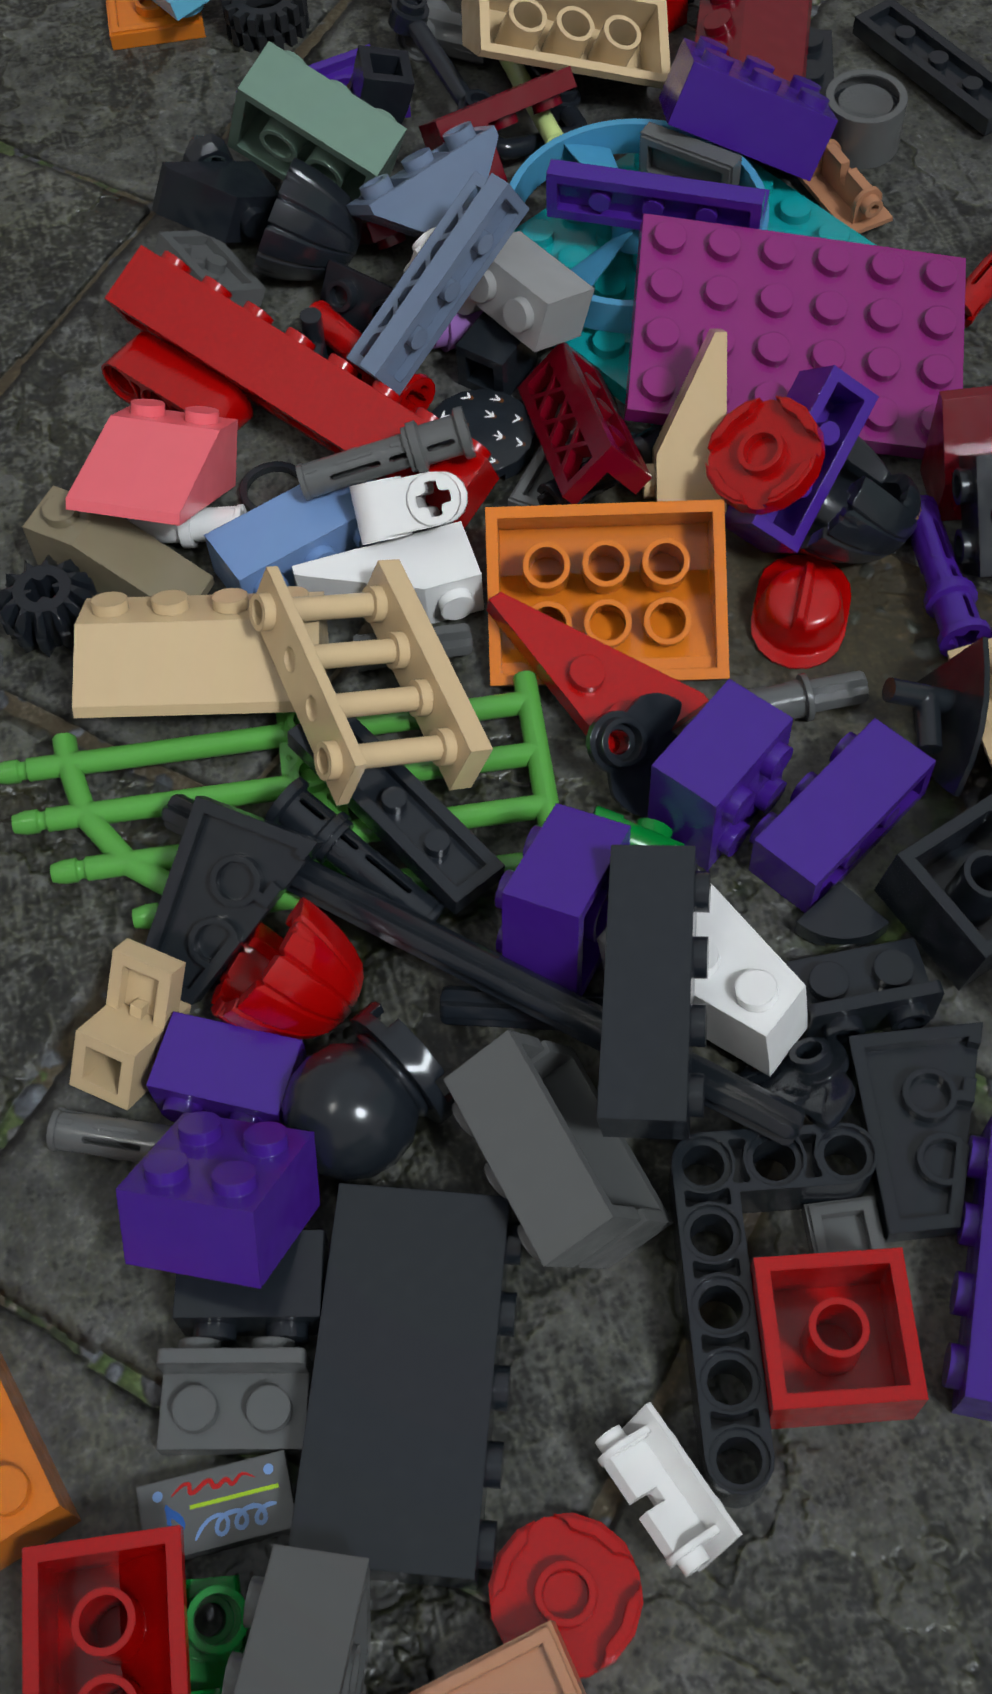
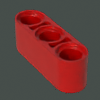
M146 331L137 334L101 367L103 377L109 387L129 404L134 399H154L163 401L165 403V410L185 412V408L190 406L212 407L219 410V417L238 419V430L253 417L251 403L236 385Z

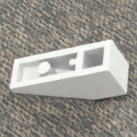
M461 521L292 566L296 586L303 587L308 592L324 591L325 595L362 593L378 560L400 559L431 624L445 620L462 619L470 613L484 610L482 573Z

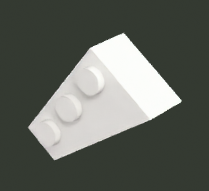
M711 884L710 913H697L696 936L709 937L708 979H695L694 1004H707V1040L771 1077L790 1052L792 1046L808 1028L806 985ZM607 927L597 938L604 971Z

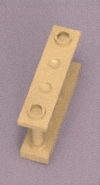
M400 559L378 560L362 593L303 597L291 596L278 566L266 567L258 590L250 599V620L254 629L260 631L314 753L316 772L321 780L326 781L336 806L349 803L365 769L432 761L434 765L439 767L449 790L471 788L493 748ZM364 617L371 624L377 639L313 645L303 622ZM386 664L388 668L393 670L400 687L335 693L325 669ZM409 712L411 716L415 717L423 736L358 744L347 718Z

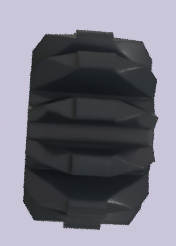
M48 554L43 563L38 566H33L25 560L24 572L22 574H6V588L0 591V622L7 635L11 636L12 640H17L18 645L26 653L40 647V650L50 658L55 648L62 645L73 652L74 624L86 598H92L97 594L93 580L88 577L86 572H80L79 567L74 564L72 559L58 565Z

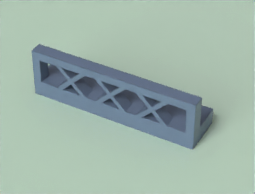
M476 171L472 174L346 358L374 379L390 387L399 396L529 211V207L508 182L491 173L489 178Z

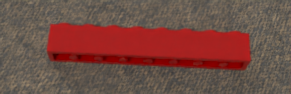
M141 245L104 298L127 323L141 332L146 331L229 380L250 401L334 454L401 434L400 427L405 426L406 422L414 420L417 425L439 419L422 407H418L415 413L400 404L402 398L394 390L378 380H374L370 386L358 379L357 375L359 372L340 356L331 353L328 359L319 355L314 351L316 348L315 344L298 330L288 327L284 333L272 326L274 320L254 303L246 301L242 307L230 300L232 294L213 278L205 275L202 281L190 275L192 271L190 267L169 251L165 250L159 256ZM473 438L472 441L476 452L475 458L467 459L464 455L431 464L429 472L452 473L464 482L468 491V504L465 512L459 519L451 522L461 521L464 529L499 480V476L488 460L491 456L490 451ZM408 468L376 478L375 480L395 476L402 478L420 473H413L412 468ZM434 482V492L426 495V504L428 507H438L440 515H442V504L451 501V494L449 490H439L436 482Z

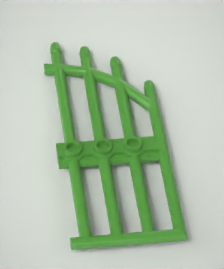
M521 671L513 676L515 692L468 698L479 721L519 716L523 743L492 747L493 750L480 773L528 767L533 794L447 807L468 829L537 820L538 826H542L555 804L559 803L537 677L532 671ZM296 712L276 713L277 724L83 751L78 750L75 735L59 733L52 738L53 755L26 758L23 762L16 759L0 763V784L11 785L22 783L23 780L34 782L60 778L69 805L48 807L44 811L33 809L12 815L11 824L15 834L32 835L39 834L42 830L54 832L80 828L103 853L85 856L83 860L70 858L51 864L50 874L52 882L58 884L79 883L82 879L95 881L126 876L162 896L170 873L168 870H171L179 844L133 850L110 824L161 817L163 807L168 804L171 797L175 794H184L195 800L196 796H207L233 807L274 802L295 779L302 777L310 783L308 791L336 814L343 811L349 815V808L346 804L336 806L328 786L288 746L287 731L300 723ZM409 712L356 717L373 735L420 729L415 717L411 716ZM279 748L282 776L99 801H93L85 774ZM432 761L404 764L419 781L443 778L439 767L434 765ZM361 819L351 820L354 824L352 831L366 843L381 841ZM523 852L496 855V857L505 865V871L508 869L515 871L523 858ZM326 861L325 863L322 864V865H324V866H326V867H328V868H330V869H332V870H334V871H336V872H338V873L344 875L342 872H340L338 869H336L333 865H331L328 861ZM409 868L400 869L425 891L429 890ZM286 890L270 912L292 910L301 897ZM159 903L144 904L132 909L134 927L150 929Z

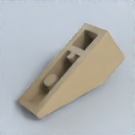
M709 329L652 448V464H646L652 479L642 488L643 499H653V502L721 499L706 476V464L708 465L710 454L707 447L711 434L727 415V331L723 329Z

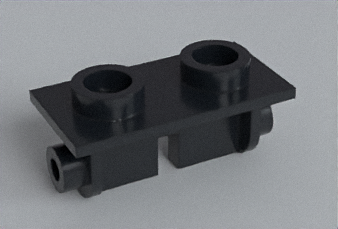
M329 259L320 300L326 301L347 322L364 332L394 288L334 259Z

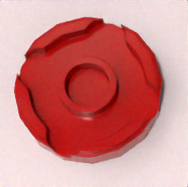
M775 396L777 400L762 401L761 398L746 401L728 413L711 434L707 447L710 454L708 465L706 464V476L720 498L724 499L725 503L739 512L763 515L785 509L803 497L819 477L826 455L823 432L808 409L789 397Z
M576 1513L553 1514V1516L543 1517L536 1522L532 1521L517 1529L498 1553L488 1584L491 1619L502 1643L505 1644L550 1620L555 1621L580 1679L590 1678L617 1662L635 1637L644 1603L640 1572L626 1543L604 1523Z

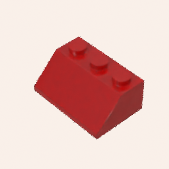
M181 1525L22 1548V1694H191L184 1531Z

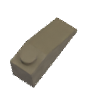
M54 485L22 526L37 565H41L48 554L58 565L72 559L74 564L79 567L80 572H86L88 577L93 580L96 591L99 593L115 591L122 592L127 597H147L165 590H181L186 592L187 595H207L215 584L212 575L125 518L66 510L65 498L69 491Z

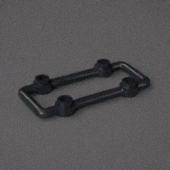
M387 0L391 6L388 16L389 26L400 35L412 37L457 105V110L492 96L481 89L470 90L427 26L430 10L427 0ZM524 64L533 79L551 72V69ZM576 80L577 87L560 93L563 103L550 109L555 120L563 122L566 126L561 128L563 133L588 125L578 109L581 93ZM497 131L499 136L496 148L501 159L530 156L545 144L539 132L504 138Z

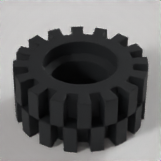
M221 0L229 39H233V44L238 48L244 44L245 51L253 52L255 47H259L261 53L268 41L283 50L284 43L286 42L293 47L298 44L297 37L304 38L307 34L306 28L310 26L307 0Z

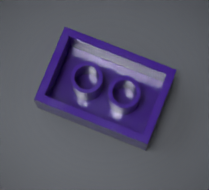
M700 36L697 43L683 38L659 96L667 124L810 181L838 123V119L828 105L830 100L819 93L821 86L799 75H793L791 81L780 78L773 74L774 66L754 56L747 55L744 62L726 55L728 48L725 45L711 38Z

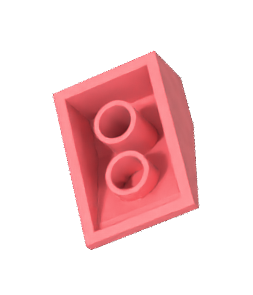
M131 400L130 406L110 415L65 498L66 510L180 526L236 486L238 419L219 417V410L212 407L190 406L185 408V412L165 410V403L160 400Z

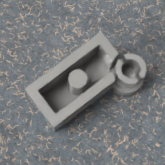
M517 231L513 232L458 313L469 315L483 310L532 351L537 352L581 336L595 288L524 233Z

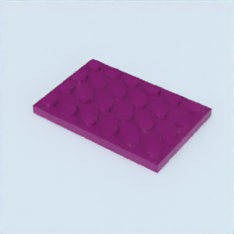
M644 213L639 232L624 420L664 425L709 329H723L727 331V414L749 400L761 398L762 401L770 399L777 400L775 396L786 397L799 371L836 365L879 396L859 437L877 454L923 459L939 391L963 389L966 258Z

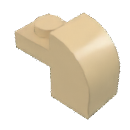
M126 938L113 949L106 1005L75 1032L69 1085L127 1111L149 1091L146 1084L173 1011L190 1014L191 1004L180 1000L186 962L129 938Z

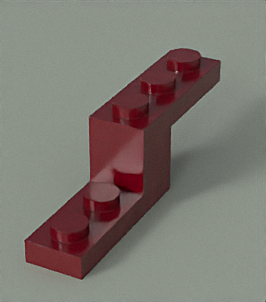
M567 66L548 72L420 125L419 129L425 146L430 147L431 151L445 143L442 136L445 132L467 121H471L473 127L495 125L498 131L519 122L516 112L531 106L533 113L538 114L562 104L560 93L577 87L571 67ZM496 148L489 176L493 173L508 182ZM362 220L363 230L359 245L376 243L378 250H383L407 240L406 235L401 232Z

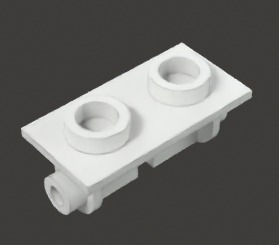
M651 1402L645 1404L623 1428L617 1425L596 1440L595 1444L602 1453L597 1461L602 1468L606 1469L629 1505L646 1495L654 1505L639 1520L666 1558L665 1562L670 1569L678 1566L685 1578L697 1570L701 1572L743 1535L725 1510L720 1499L709 1487L679 1444L674 1433L668 1428Z

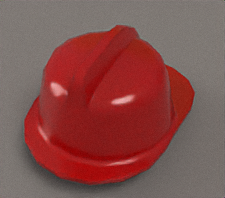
M790 555L780 558L765 568L758 583L751 616V636L759 652L772 663L788 669H810L826 663L838 652L845 636L851 603L850 583L843 571L829 561L819 560L808 555Z

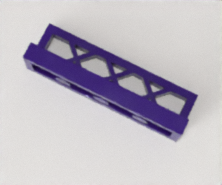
M556 159L550 160L546 172L547 217L640 230L644 213L762 230L770 190Z

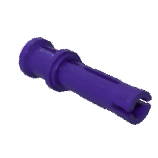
M921 495V513L917 520V527L910 536V540L926 583L927 591L923 599L924 608L930 617L935 618L940 632L937 637V645L940 653L948 657L947 651L972 644L981 637L992 638V630L989 623L980 618L975 603L978 600V591L976 586L968 578L963 577L960 572L954 550L941 520L936 500L932 496Z

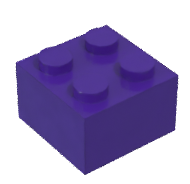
M728 679L652 764L648 818L668 825L673 830L672 839L685 844L684 846H696L697 865L706 871L712 867L722 854L731 857L746 839L750 830L748 823L759 810L765 814L770 812L785 791L787 782L782 779V774L793 754V748L788 745L793 718L733 680Z
M556 803L542 826L535 825L530 830L524 845L523 858L516 870H506L499 882L495 896V906L502 909V925L497 935L496 952L583 996L602 961L597 938L607 927L611 845H630L631 826Z
M207 1111L184 1112L116 1188L125 1264L261 1289L320 1206L315 1132L286 1128L278 1122L254 1123L221 1118L217 1114Z

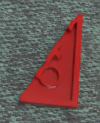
M499 592L488 600L487 612L586 736L590 725L598 716L608 711H625L634 700L644 694L662 693L682 702L680 715L671 731L697 715L709 701L704 693L503 592ZM615 731L610 733L608 740L609 749L612 753H615L620 746V738Z

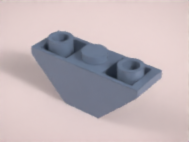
M467 121L451 128L442 135L445 143L432 151L430 147H426L408 155L401 161L404 169L389 177L388 174H382L364 183L359 188L362 195L346 205L348 211L354 217L419 238L429 229L437 227L475 171L486 178L489 177L499 136L495 125L473 127L471 121Z

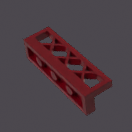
M567 343L557 344L520 384L518 390L562 497L571 504H577L607 472L636 495L652 479V476L603 376L590 362ZM549 383V385H548V387H547V390L544 391V392H541V391L545 388V386ZM559 404H562L558 417L554 418ZM575 430L570 444L565 445L570 432ZM592 456V458L579 470L583 458Z

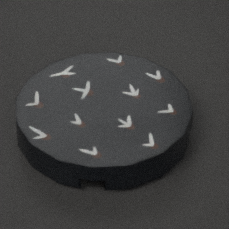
M488 389L462 391L443 400L431 412L436 417L443 418L452 415L453 408L462 406L471 437L490 451L489 462L499 477L505 475V480L517 475L531 460L535 447V429L522 402L504 392Z

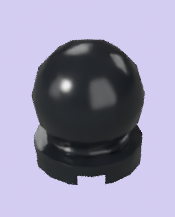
M378 1002L369 1003L351 1019V1025L356 1034L355 1043L329 1044L303 1060L288 1079L281 1104L283 1125L286 1128L315 1132L318 1173L344 1181L372 1178L397 1164L414 1142L419 1116H426L434 1123L442 1124L453 1114L452 1104L455 1102L450 1092L444 1096L435 1083L445 1073L441 1065L399 1018L389 1027L385 1026L380 1021L384 1010Z

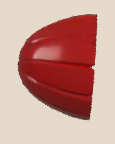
M303 897L298 901L286 920V925L290 928L284 939L261 922L241 948L242 952H238L227 966V970L220 978L221 983L216 986L211 1001L213 1004L211 1011L215 1017L225 1023L241 1026L249 1030L264 1031L296 1039H310L328 1033L342 1024L350 1015L351 1009L354 1008L361 992L364 980L363 963L355 947L344 932L314 903Z

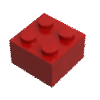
M902 1247L753 1258L750 1272L771 1429L912 1420L916 1417L929 1398Z

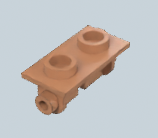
M835 139L829 140L811 180L807 181L797 177L825 211L859 234L893 221V216L883 206L882 192L876 186H872L856 167L853 169L849 167L850 160L841 151V146Z

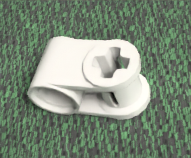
M424 472L402 478L395 476L349 487L362 545L413 535V531L449 524L459 519L465 512L468 504V491L464 482L457 475L449 472ZM434 482H436L439 490H449L451 494V501L442 504V515H440L438 507H428L426 504V495L434 492Z

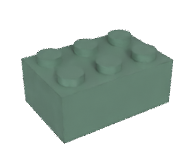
M268 41L237 88L227 146L283 181L293 159L302 160L334 181L354 201L362 195L359 188L364 183L382 174L391 176L407 128L399 124L387 111L374 108L352 94L343 83L333 79L330 80L306 65L303 59L294 52L283 50Z

